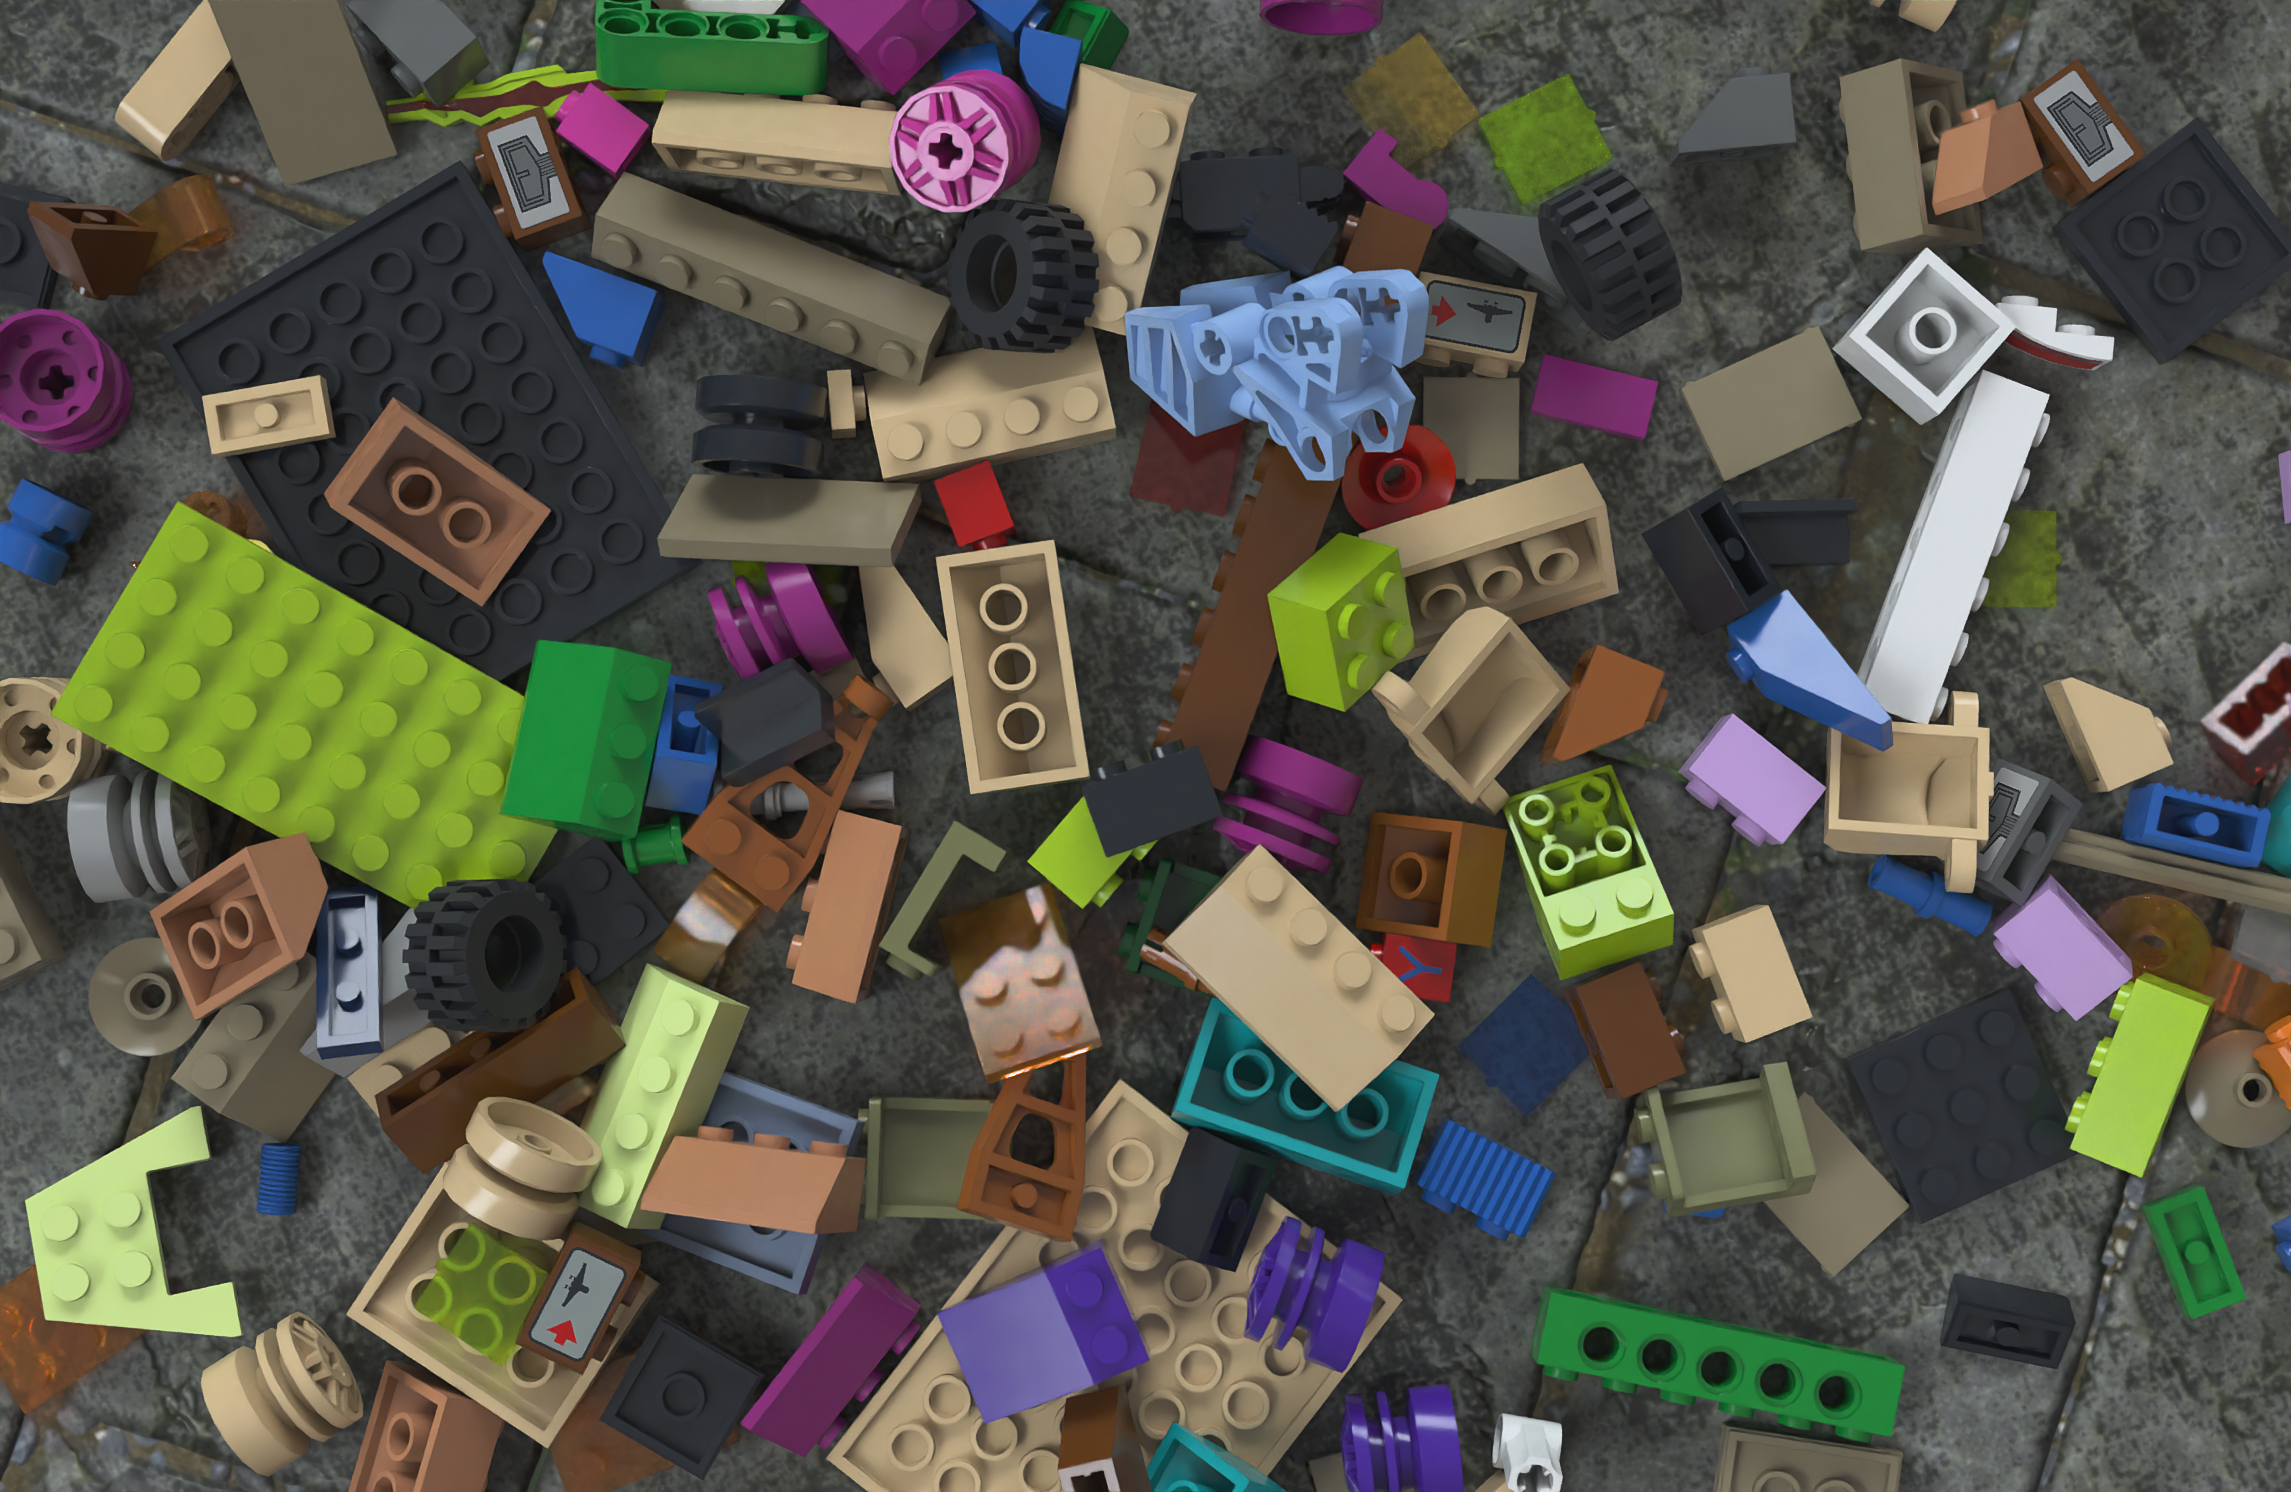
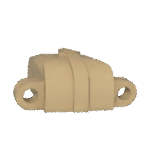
M1485 606L1467 610L1452 623L1409 682H1405L1394 673L1387 671L1371 689V692L1386 708L1390 720L1408 739L1409 746L1428 769L1446 781L1465 801L1470 804L1474 803L1487 814L1495 816L1510 797L1494 778L1568 694L1571 688L1509 616Z
M1951 691L1948 703L1947 725L1892 722L1893 746L1884 752L1829 727L1826 748L1824 843L1836 851L1849 853L1937 856L1941 860H1945L1944 879L1946 892L1972 893L1976 879L1977 853L1985 847L1989 838V802L1994 796V772H1989L1990 728L1978 727L1979 701L1977 692Z

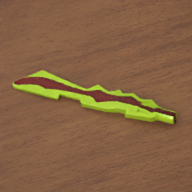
M557 64L506 74L484 84L475 85V80L472 79L439 108L421 92L415 98L387 100L386 110L390 124L428 120L447 129L465 121L479 127H485L500 119L504 120L539 106H543L549 116L555 118L559 108L569 94L576 90L582 95L589 83H592L618 102L664 103L668 90L612 87L598 79L596 70L567 74Z

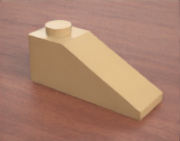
M894 565L891 568L859 566L871 658L880 671L871 679L876 687L895 702L893 706L901 701L904 707L911 712L954 682L948 642Z

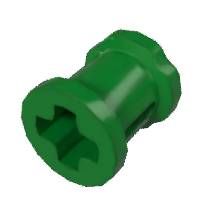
M681 813L671 815L670 821L638 826L635 838L622 840L623 854L630 875L641 873L644 866L677 861L681 866L691 864V850L681 842L682 837L687 832L686 822Z

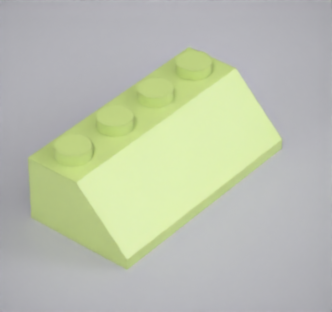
M646 964L620 1027L626 1045L614 1052L606 1061L579 1127L594 1139L602 1151V1161L590 1185L582 1192H576L579 1206L627 1229H660L666 1213L640 1210L642 1196L674 1136H697L698 1125H702L750 1007L658 966Z

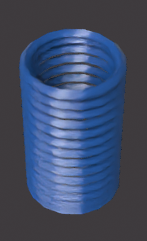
M264 1143L261 1145L263 1147L261 1149L263 1157L260 1159L262 1161L260 1163L261 1168L259 1169L261 1171L259 1174L261 1178L258 1179L260 1181L258 1184L260 1188L258 1189L259 1194H257L259 1198L257 1199L256 1211L267 1215H293L297 1212L295 1206L298 1205L296 1203L298 1200L296 1198L298 1195L296 1191L299 1189L296 1186L299 1183L296 1181L299 1180L297 1176L300 1175L298 1172L300 1168L298 1166L301 1164L299 1160H301L300 1155L302 1153L300 1151L302 1147L292 1143Z

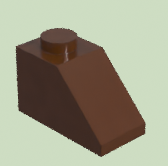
M30 201L27 214L51 268L73 281L72 288L76 292L100 301L107 300L109 295H136L158 234L157 231L117 206Z

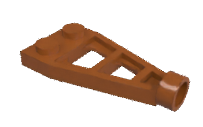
M856 674L842 694L833 700L835 741L842 746L843 757L828 782L821 785L817 784L794 766V762H791L742 787H732L728 783L715 794L684 834L681 842L778 913L813 868L877 722L883 719L895 702L870 681ZM852 702L868 715L863 718L855 717L849 710V704ZM780 781L793 783L806 793L809 800V808L799 831L793 837L786 839L780 838L752 817L750 813L752 801L772 784Z
M1048 987L1043 989L1036 1021L970 1151L957 1210L1057 1242H1071L1085 1184L1087 1022H1084L1089 1002L1086 996L1061 988ZM1057 1022L1064 1023V1029L1059 1027ZM1044 1056L1061 1062L1064 1067L1062 1097L1058 1105L1031 1096L1029 1091L1038 1062ZM1029 1113L1048 1119L1054 1129V1160L1047 1170L1013 1160L1009 1153L1010 1140L1020 1120Z

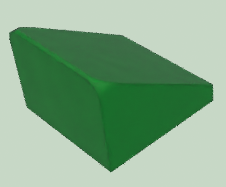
M1065 0L1048 31L1082 40L1083 64L1106 70L1111 69L1129 35L1128 27L1112 10L1082 0Z

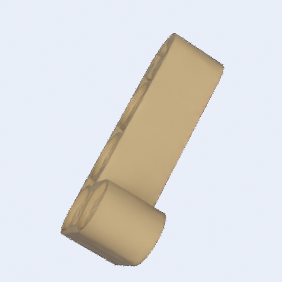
M208 0L201 2L122 100L115 115L117 125L165 161L174 159L190 144L241 80Z

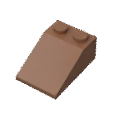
M394 397L324 493L332 509L481 607L551 512L543 503Z

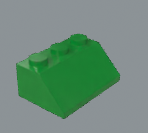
M547 640L537 641L499 815L609 842L635 838L672 663L613 647Z

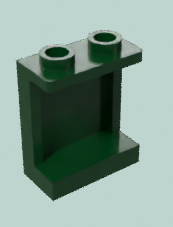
M1161 857L1158 868L1146 865L1136 895V899L1146 902L1140 924L1128 921L1117 954L1128 958L1125 971L1143 975L1210 998H1216L1201 990L1199 992L1193 991L1184 986V981L1149 962L1142 961L1140 952L1144 944L1162 952L1164 948L1161 945L1147 939L1151 930L1156 925H1159L1165 931L1171 933L1223 877Z

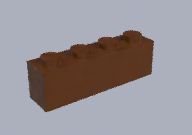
M578 967L559 977L562 988L558 997H550L551 1009L544 1017L535 1016V1024L528 1028H517L516 1031L510 1032L475 1031L375 1095L382 1130L423 1175L442 1162L451 1160L458 1148L469 1144L466 1140V1128L480 1101L487 1097H508L535 1104L542 1098L556 1094L564 1084L592 1066L606 1062L614 1052L626 1045L615 1012Z

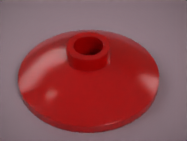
M1409 423L1403 447L1395 452H1365L1361 440L1354 445L1344 470V476H1342L1340 481L1342 500L1351 517L1360 526L1368 531L1447 506L1455 489L1456 467L1449 448L1437 434L1418 424ZM1387 425L1379 427V432L1384 437H1387ZM1394 465L1401 466V473L1396 479L1392 481L1384 480V474L1390 467Z

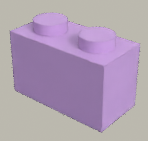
M1734 714L1726 715L1719 719L1678 771L1690 781L1685 789L1693 797L1711 809H1714L1717 804L1721 805L1736 817L1731 824L1733 828L1757 846H1761L1764 841L1770 845L1783 844L1826 790L1824 785Z
M2050 873L2034 886L2023 907L2012 903L1994 918V935L1997 939L1993 941V944L2000 955L2016 969L2023 965L2038 980L2034 987L2044 1002L2056 1012L2064 1008L2075 1021H2078L2133 977L2131 959Z

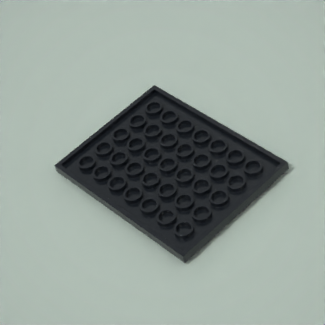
M460 160L156 341L206 426L202 396L318 375L325 378L336 437L225 457L288 563L501 683L508 681L531 667L537 641L547 640L571 643L704 563L700 558L660 556L657 537L672 512L671 507L510 239L504 237L495 214L468 169ZM393 397L444 431L551 510L482 607L332 509L324 495Z

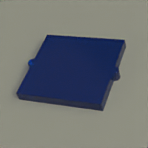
M1532 974L1526 977L1457 1045L1487 1076L1485 1083L1489 1087L1497 1086L1525 1116L1540 1104L1589 1055L1575 1019L1570 1014L1569 1004H1560Z

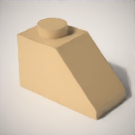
M2072 677L2043 685L2089 793L2109 792L2174 764L2168 751L2172 748L2169 731L2160 718L2153 717L2149 708Z

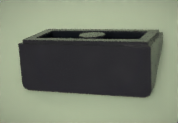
M1956 1274L1949 1288L1940 1344L1943 1347L2058 1369L2076 1322L2070 1300L2063 1295Z

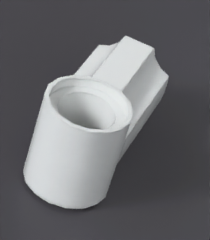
M1505 1413L1499 1415L1494 1435L1492 1463L1493 1467L1504 1469L1509 1489L1514 1492H1560L1563 1479L1559 1462L1562 1444V1425L1558 1422Z

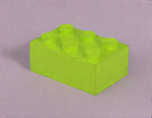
M2146 972L2139 976L2135 983L2127 981L2121 985L2109 1018L2119 1021L2113 1038L2105 1036L2103 1041H2099L2087 1074L2097 1077L2092 1093L2083 1091L2081 1097H2077L2065 1130L2075 1133L2070 1149L2138 1177H2143L2152 1162L2216 1001L2215 998Z

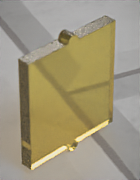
M1418 33L1387 57L1378 55L1373 67L1342 88L1344 95L1373 134L1379 128H1382L1398 142L1396 151L1391 155V158L1405 169L1433 149H1445L1447 139L1480 115L1421 33Z

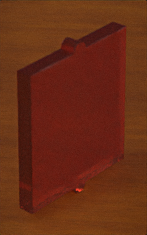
M1151 398L1129 496L1169 505L1174 513H1179L1182 509L1223 518L1245 419L1236 424L1195 437Z

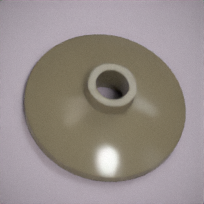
M143 937L124 942L111 950L94 971L88 994L91 1017L101 1035L110 1044L123 1052L137 1056H157L172 1052L191 1040L205 1020V1018L197 1021L194 1020L161 938ZM153 985L160 986L165 993L164 1002L159 1007L153 1006L148 1000V991Z
M2236 1029L2225 1031L2209 1038L2195 1051L2183 1081L2184 1100L2191 1118L2206 1135L2222 1144L2240 1148L2258 1147L2277 1139L2291 1126V1110L2285 1107V1101L2279 1097V1091L2272 1087V1081L2266 1077L2265 1071L2259 1067V1061L2252 1057V1051L2268 1040L2264 1033ZM2254 1079L2259 1085V1094L2254 1100L2248 1101L2243 1094V1087L2248 1080Z

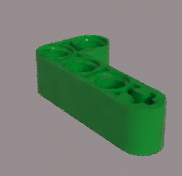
M596 0V74L600 81L612 87L804 96L820 93L827 86L830 31L813 17L651 9V0Z

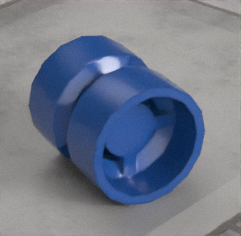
M22 477L7 505L12 517L10 521H0V562L37 580L56 586L71 558L66 549L67 544L80 541L94 512L47 487Z

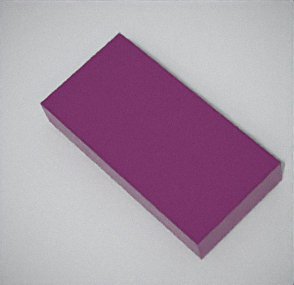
M1544 354L1541 359L1528 414L1643 441L1646 437L1658 381Z

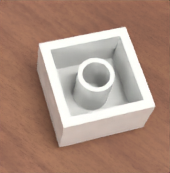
M1926 247L1904 266L1833 347V350L1917 423L1922 425L1938 416L2017 325Z

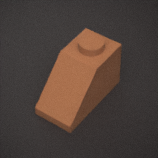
M1991 99L1959 112L1962 123L1941 133L1932 198V207L1935 215L1988 199L2044 168L2020 101L1997 109L1995 100Z

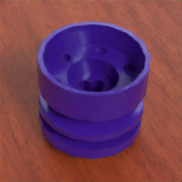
M1285 1216L1277 1233L1264 1247L1256 1266L1246 1299L1247 1319L1244 1327V1337L1259 1343L1271 1318L1277 1320L1272 1340L1273 1348L1282 1351L1292 1338L1296 1328L1306 1330L1303 1346L1304 1359L1343 1373L1356 1351L1369 1318L1383 1271L1385 1253L1376 1248L1345 1238L1331 1261L1321 1258L1324 1247V1230L1314 1226L1302 1250H1299L1296 1247L1302 1223L1300 1220Z
M1448 1384L1407 1388L1405 1416L1393 1417L1385 1391L1374 1392L1375 1419L1366 1420L1361 1393L1344 1395L1345 1412L1340 1429V1444L1345 1483L1349 1492H1402V1490L1414 1489V1492H1464L1458 1431Z

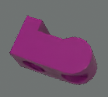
M1379 128L1344 171L1343 175L1345 176L1343 180L1346 181L1345 186L1364 202L1368 201L1433 225L1432 236L1440 229L1448 214L1449 202L1446 193L1439 185L1432 181L1418 180L1392 159L1391 156L1396 151L1398 142L1382 128Z

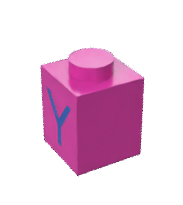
M589 83L582 95L576 90L572 91L555 116V119L561 123L556 130L560 141L617 181L652 135L649 124L592 83Z

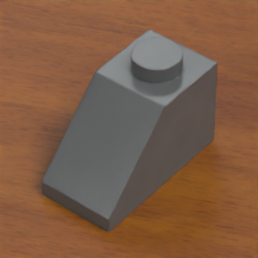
M1763 66L1746 68L1736 72L1735 78L1729 79L1669 153V167L1784 157L1797 143L1790 73L1771 74V68Z

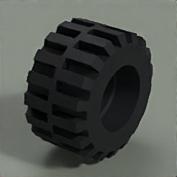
M1606 168L1539 205V234L1552 271L1573 308L1583 321L1601 337L1608 341H1614L1680 305L1682 301L1681 296H1683L1682 281L1678 261L1671 242L1646 198L1631 181L1617 170L1614 171L1612 168Z
M999 198V200L991 199L983 203L981 209H974L967 216V226H960L956 234L955 249L951 248L949 261L952 262L951 273L947 274V287H951L952 292L949 299L951 309L958 313L956 322L961 331L968 332V339L975 345H983L984 349L1048 354L1054 353L1055 349H1065L1071 345L1072 337H1079L1085 329V317H1091L1095 308L1092 300L1094 293H1098L1100 280L1096 279V269L1100 266L1098 254L1092 253L1091 250L1095 242L1091 231L1083 230L1084 220L1078 214L1070 213V208L1062 205Z
M517 879L455 880L447 882L446 887H436L429 892V902H420L414 910L417 920L415 924H408L405 937L410 939L409 947L402 951V963H408L409 973L404 976L408 989H415L417 992L413 1001L418 1009L429 1010L428 1019L436 1025H446V1029L455 1031L510 1032L516 1031L517 1028H528L535 1024V1016L544 1017L551 1009L550 997L557 998L562 988L559 977L560 974H566L567 960H563V949L568 948L566 935H561L559 931V926L563 922L558 911L549 910L551 900L545 893H536L535 885L526 881L517 882ZM487 946V963L485 964V948Z

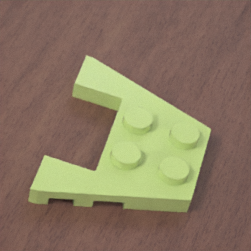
M202 1106L189 1108L25 1200L45 1320L225 1337L244 1335L235 1282L170 1295L149 1174L151 1172L212 1160Z

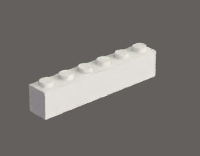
M1985 370L1975 374L1964 386L1857 674L1858 678L1892 718V722L1928 724L1929 720L1935 722L1942 713L1948 697V689L1942 687L1949 666L1955 667L1960 662L1969 639V634L1962 632L1970 610L1976 612L1979 609L1988 590L1989 579L1983 577L1990 556L1996 557L2000 553L2009 533L2010 526L2003 522L2010 502H2017L2029 479L2030 470L2023 466L2031 446L2036 448L2040 444L2049 425L2050 415L2044 413L2049 394Z

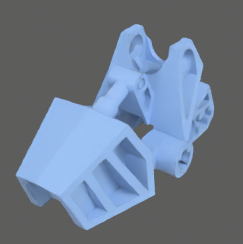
M1334 266L1293 284L1290 271L1192 285L1181 290L1180 306L1144 307L1124 313L1130 379L1193 436L1196 437L1236 424L1245 418L1254 422L1265 421L1268 423L1272 439L1278 445L1287 447L1307 480L1334 481L1344 476L1345 461L1352 448V431L1360 437L1365 452H1395L1403 447L1416 398L1392 364L1402 368L1423 355L1429 313V296L1425 285L1409 270L1364 271L1353 274L1342 266ZM1389 295L1391 299H1398L1399 303L1385 306L1384 297ZM1373 410L1378 411L1384 417L1388 427L1387 437H1384L1379 432ZM1313 436L1316 437L1324 455L1325 465L1319 462L1312 448Z

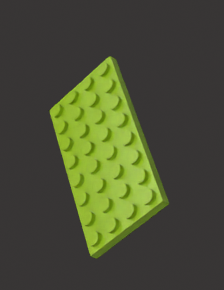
M177 501L50 713L51 716L280 838L305 832L317 858L416 909L420 902H429V892L436 887H446L447 882L517 879V882H528L558 831L556 828L499 815L524 695L180 501Z

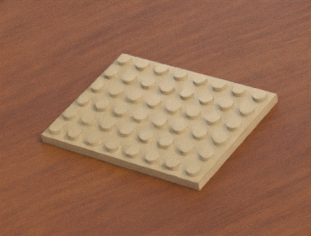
M1120 1078L1085 1122V1184L1071 1242H1057L1006 1225L940 1311L1102 1239L1150 1348V1360L1093 1386L985 1424L940 1319L936 1315L833 1447L826 1459L868 1492H1063L1057 1469L1066 1398L1124 1384L1146 1469L1172 1422H1176L1253 1465L1268 1476L1403 1299L1380 1281L1359 1344L1343 1373L1304 1359L1303 1346L1306 1330L1296 1328L1292 1338L1282 1351L1273 1348L1272 1340L1277 1320L1271 1318L1259 1343L1245 1338L1243 1333L1247 1319V1294L1264 1247L1277 1233L1285 1216L1300 1220L1302 1223L1296 1247L1299 1250H1302L1313 1228L1266 1192L1236 1273L1197 1263L1152 1240L1150 1237L1152 1227L1189 1131ZM1325 1237L1321 1258L1331 1261L1338 1247Z

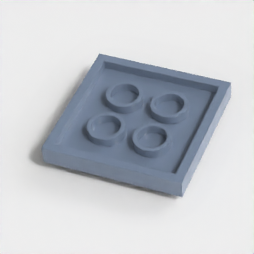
M724 1070L702 1126L734 1129L733 1141L752 1144L754 1133L791 1137L789 1149L810 1151L811 1140L846 1144V1156L853 1157L865 1122ZM666 1213L660 1229L641 1230L643 1235L797 1295L807 1294L827 1234H808Z

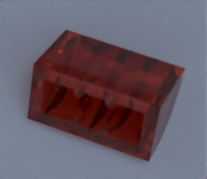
M2285 641L2200 721L2206 740L2217 755L2251 787L2291 751V645Z

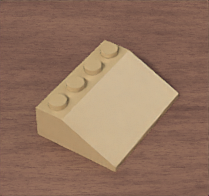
M449 1160L445 1162L346 1315L548 1448L627 1336L660 1283L646 1275L631 1307L619 1304L609 1324L618 1328V1331L602 1362L591 1358L583 1375L515 1344L519 1328L562 1248L572 1225L569 1226L567 1232L559 1239L543 1241L519 1237L488 1225L470 1215L456 1204L443 1188V1175L451 1161Z

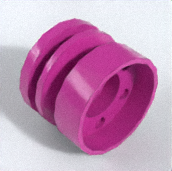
M988 69L964 70L910 97L895 115L889 137L891 163L902 186L921 204L942 212H967L1019 183L1035 164L1041 143L1039 116L1028 94L1009 77ZM950 136H952L953 144H949ZM959 148H962L963 154L959 156Z

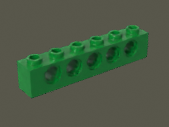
M1544 1284L1530 1349V1356L1535 1362L1544 1365L1542 1373L1550 1377L1567 1381H1578L1579 1372L1602 1377L1601 1386L1632 1394H1636L1638 1385L1661 1389L1659 1396L1661 1399L1688 1406H1695L1696 1397L1719 1401V1411L1731 1415L1753 1418L1755 1409L1777 1413L1776 1422L1789 1427L1812 1430L1814 1421L1835 1425L1836 1435L1867 1443L1871 1442L1872 1433L1892 1437L1905 1371V1365L1890 1356ZM1597 1327L1608 1328L1612 1336L1608 1350L1598 1356L1585 1354L1583 1342L1587 1333ZM1654 1340H1666L1670 1348L1666 1362L1656 1368L1645 1367L1642 1361V1353L1646 1345ZM1713 1352H1725L1728 1364L1724 1374L1714 1380L1703 1379L1701 1374L1703 1360ZM1783 1364L1786 1372L1783 1385L1773 1392L1762 1391L1760 1377L1763 1371L1770 1365ZM1841 1376L1844 1384L1841 1397L1834 1403L1821 1404L1819 1389L1822 1383L1830 1377Z

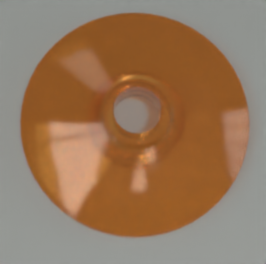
M2155 894L2128 896L2108 906L2095 921L2131 959L2133 977L2129 980L2130 982L2135 983L2136 979L2146 972L2197 991L2205 982L2210 972L2213 961V944L2207 927L2194 911L2172 898ZM2145 935L2156 936L2163 940L2164 945L2159 948L2150 947L2144 942L2143 937Z

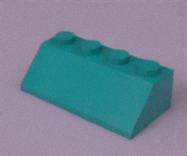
M1212 997L1188 1060L1170 1118L1176 1122L1203 1129L1231 1141L1394 1196L1405 1189L1440 1074L1395 1059L1344 1107L1335 1112L1220 999Z

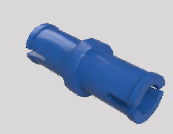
M1882 854L1874 864L1869 875L1868 887L1884 892L1913 906V912L1918 916L1926 919L1935 916L1968 931L1970 935L1975 937L1984 931L1993 911V904L1991 902L1981 900L1969 893L1946 892L1944 875L1935 871L1928 875L1893 859L1890 855Z

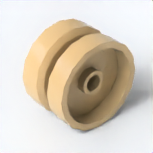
M487 1097L478 1103L466 1128V1140L469 1144H465L455 1151L443 1175V1188L450 1198L466 1212L494 1228L529 1239L540 1241L555 1240L567 1232L579 1208L576 1192H582L590 1185L602 1161V1151L589 1134L573 1122L548 1109L527 1101L508 1097Z

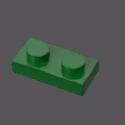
M2194 1184L2140 1205L2184 1317L2192 1320L2247 1299L2204 1186Z

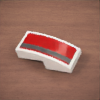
M2006 296L2002 298V303L1994 305L2017 325L2004 342L2031 356L2055 364L2093 371L2111 362L2113 359L2114 337L2094 335L2095 328L2086 325H2062L2058 327V332H2055L2057 308L2039 307L2037 298Z

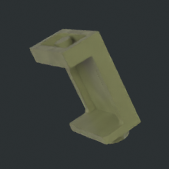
M954 821L879 944L881 948L890 952L885 962L915 981L917 978L921 979L923 974L929 977L939 974L944 963L917 946V941L968 857L990 871L1000 873L1012 853L963 823Z
M1787 1061L1763 1065L1760 1077L1751 1080L1660 1095L1658 1086H1653L1644 1090L1641 1107L1634 1108L1638 1138L1641 1144L1650 1142L1655 1162L1648 1164L1651 1191L1655 1200L1664 1199L1668 1218L1809 1194L1812 1189L1817 1171Z
M874 1095L869 1099V1109H859L858 1120L865 1122L858 1145H867V1169L864 1172L860 1205H865V1219L877 1220L879 1217L985 1220V1224H1001L957 1210L970 1151L996 1099ZM1014 1134L1009 1143V1153L1012 1159L1014 1158Z

